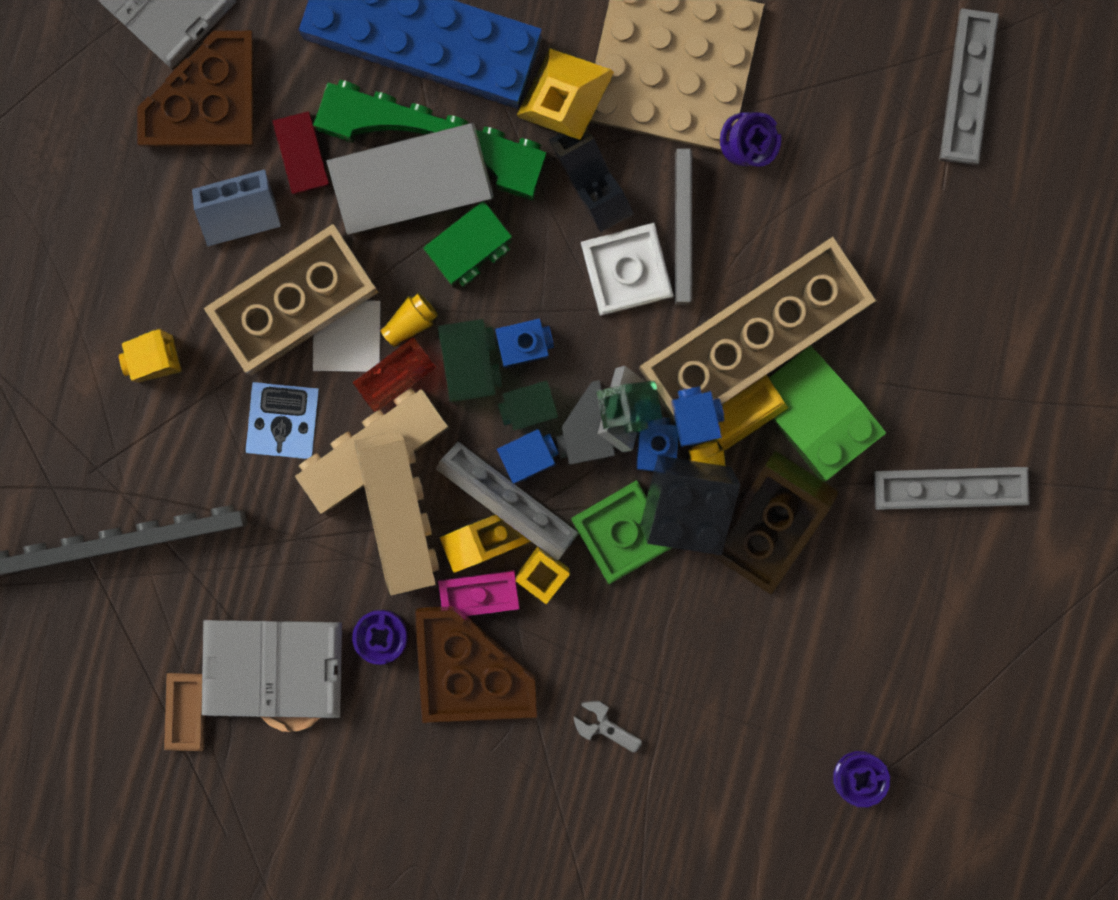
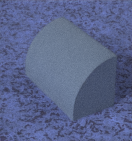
M265 169L192 189L194 211L207 246L281 227L274 195Z

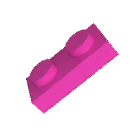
M515 570L441 579L438 581L441 606H455L465 616L517 610L520 608Z

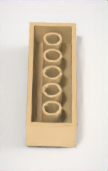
M831 237L642 364L639 370L675 422L671 401L679 399L678 391L700 386L702 393L711 391L712 398H719L721 404H723L876 300L840 246Z

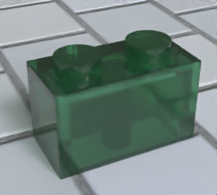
M484 319L438 326L450 403L496 397L495 388L502 387L499 364L491 365L489 350L496 349L493 327L485 328Z

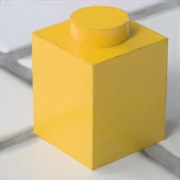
M537 547L516 574V582L547 604L570 575V571L561 561H556L541 548Z

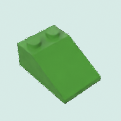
M811 345L769 377L788 406V409L772 420L821 481H827L886 434L885 430L861 400Z

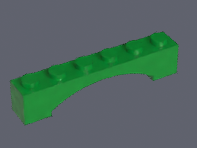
M339 80L337 85L327 82L313 126L317 132L353 143L355 136L370 132L405 131L426 135L469 124V121L453 115H447L446 120L432 116L433 110L428 107L411 103L410 108L395 104L397 99L391 95L375 92L373 97L359 92L360 86L348 81ZM484 126L483 131L476 130L486 168L497 179V190L533 201L547 158V152L540 150L542 145L524 138H520L519 143L504 139V132Z

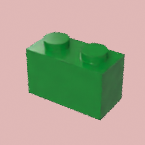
M482 201L424 246L423 249L452 287L458 283L465 287L481 274L477 268L488 260L493 264L511 250L508 244L512 242V236L487 204Z

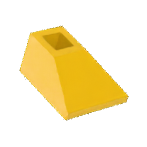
M549 49L517 116L520 119L581 140L614 72L609 68Z

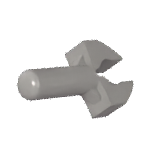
M601 701L581 703V706L589 711H593L600 724H586L583 720L574 716L575 726L581 736L590 741L593 735L603 734L633 753L640 749L642 745L641 739L609 721L606 713L609 706Z

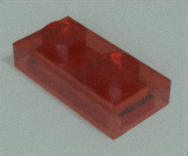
M412 337L352 383L375 413L435 369L436 366L415 338Z

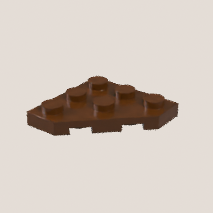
M252 30L213 31L203 41V44L188 59L186 58L150 97L148 96L137 107V145L139 147H254V33Z
M455 606L416 608L422 723L537 717L535 676Z

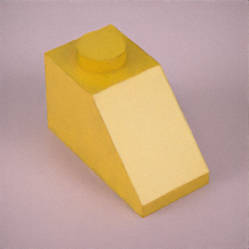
M158 329L122 343L124 353L119 354L120 366L124 376L130 375V379L133 382L139 383L182 372L172 334Z
M497 515L439 537L453 573L531 542Z

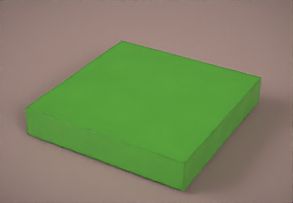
M637 480L571 518L608 584L671 549L670 547L651 545L646 542L640 524L647 497Z

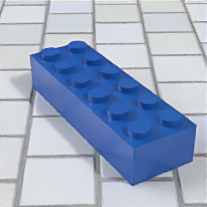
M308 0L299 27L303 40L519 109L542 39V29L454 0Z

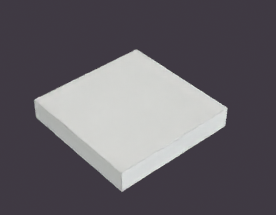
M654 223L581 242L600 316L674 296Z

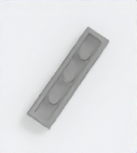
M961 9L959 11L939 160L972 165L979 164L998 26V13Z
M677 149L675 153V305H689L692 301V151L690 149Z
M459 442L450 449L435 468L556 561L560 559L579 534Z
M1028 467L874 472L875 509L1029 505Z

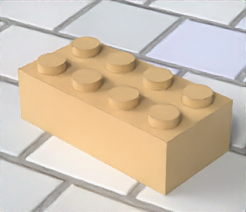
M332 224L206 306L204 310L245 373L252 376L379 292L338 229Z

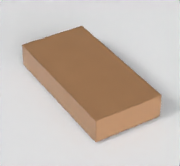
M167 673L164 750L203 751L205 746V715H202V673Z

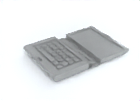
M98 0L172 70L236 3L235 0Z
M203 620L202 715L340 718L342 622ZM335 665H338V674H335Z

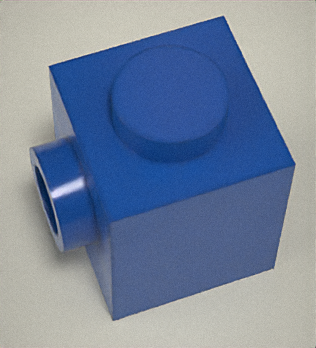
M540 318L495 329L504 369L548 359L547 349L554 348L550 327H542Z
M700 386L678 391L679 399L672 400L671 405L681 447L721 438L718 422L724 421V414L720 399H713L711 391L702 393Z
M648 417L647 424H639L636 470L654 471L658 455L677 458L678 431L676 425H670L671 418Z
M539 429L497 449L512 483L515 485L556 466L557 464L553 457L559 455L551 435L543 436Z

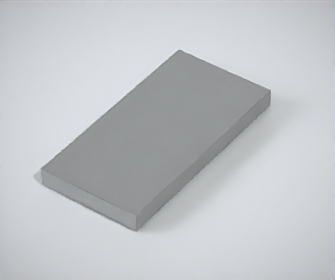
M474 122L327 160L347 235L494 197Z

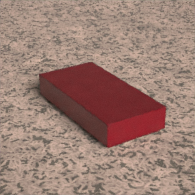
M306 111L273 120L292 195L330 186L310 112Z

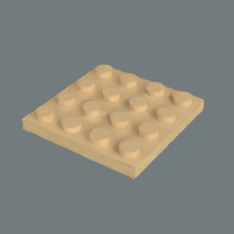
M610 0L595 64L611 69L614 74L590 122L722 152L720 146L721 129L729 117L740 113L764 4L748 0ZM736 119V120L731 124L732 127H733V125L738 121V119ZM728 130L727 135H726V142L729 141V136H730V131H729V130Z

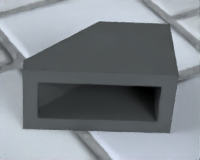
M600 380L591 382L563 424V435L556 436L560 459L568 458L569 465L615 456L613 445L598 435L605 408Z

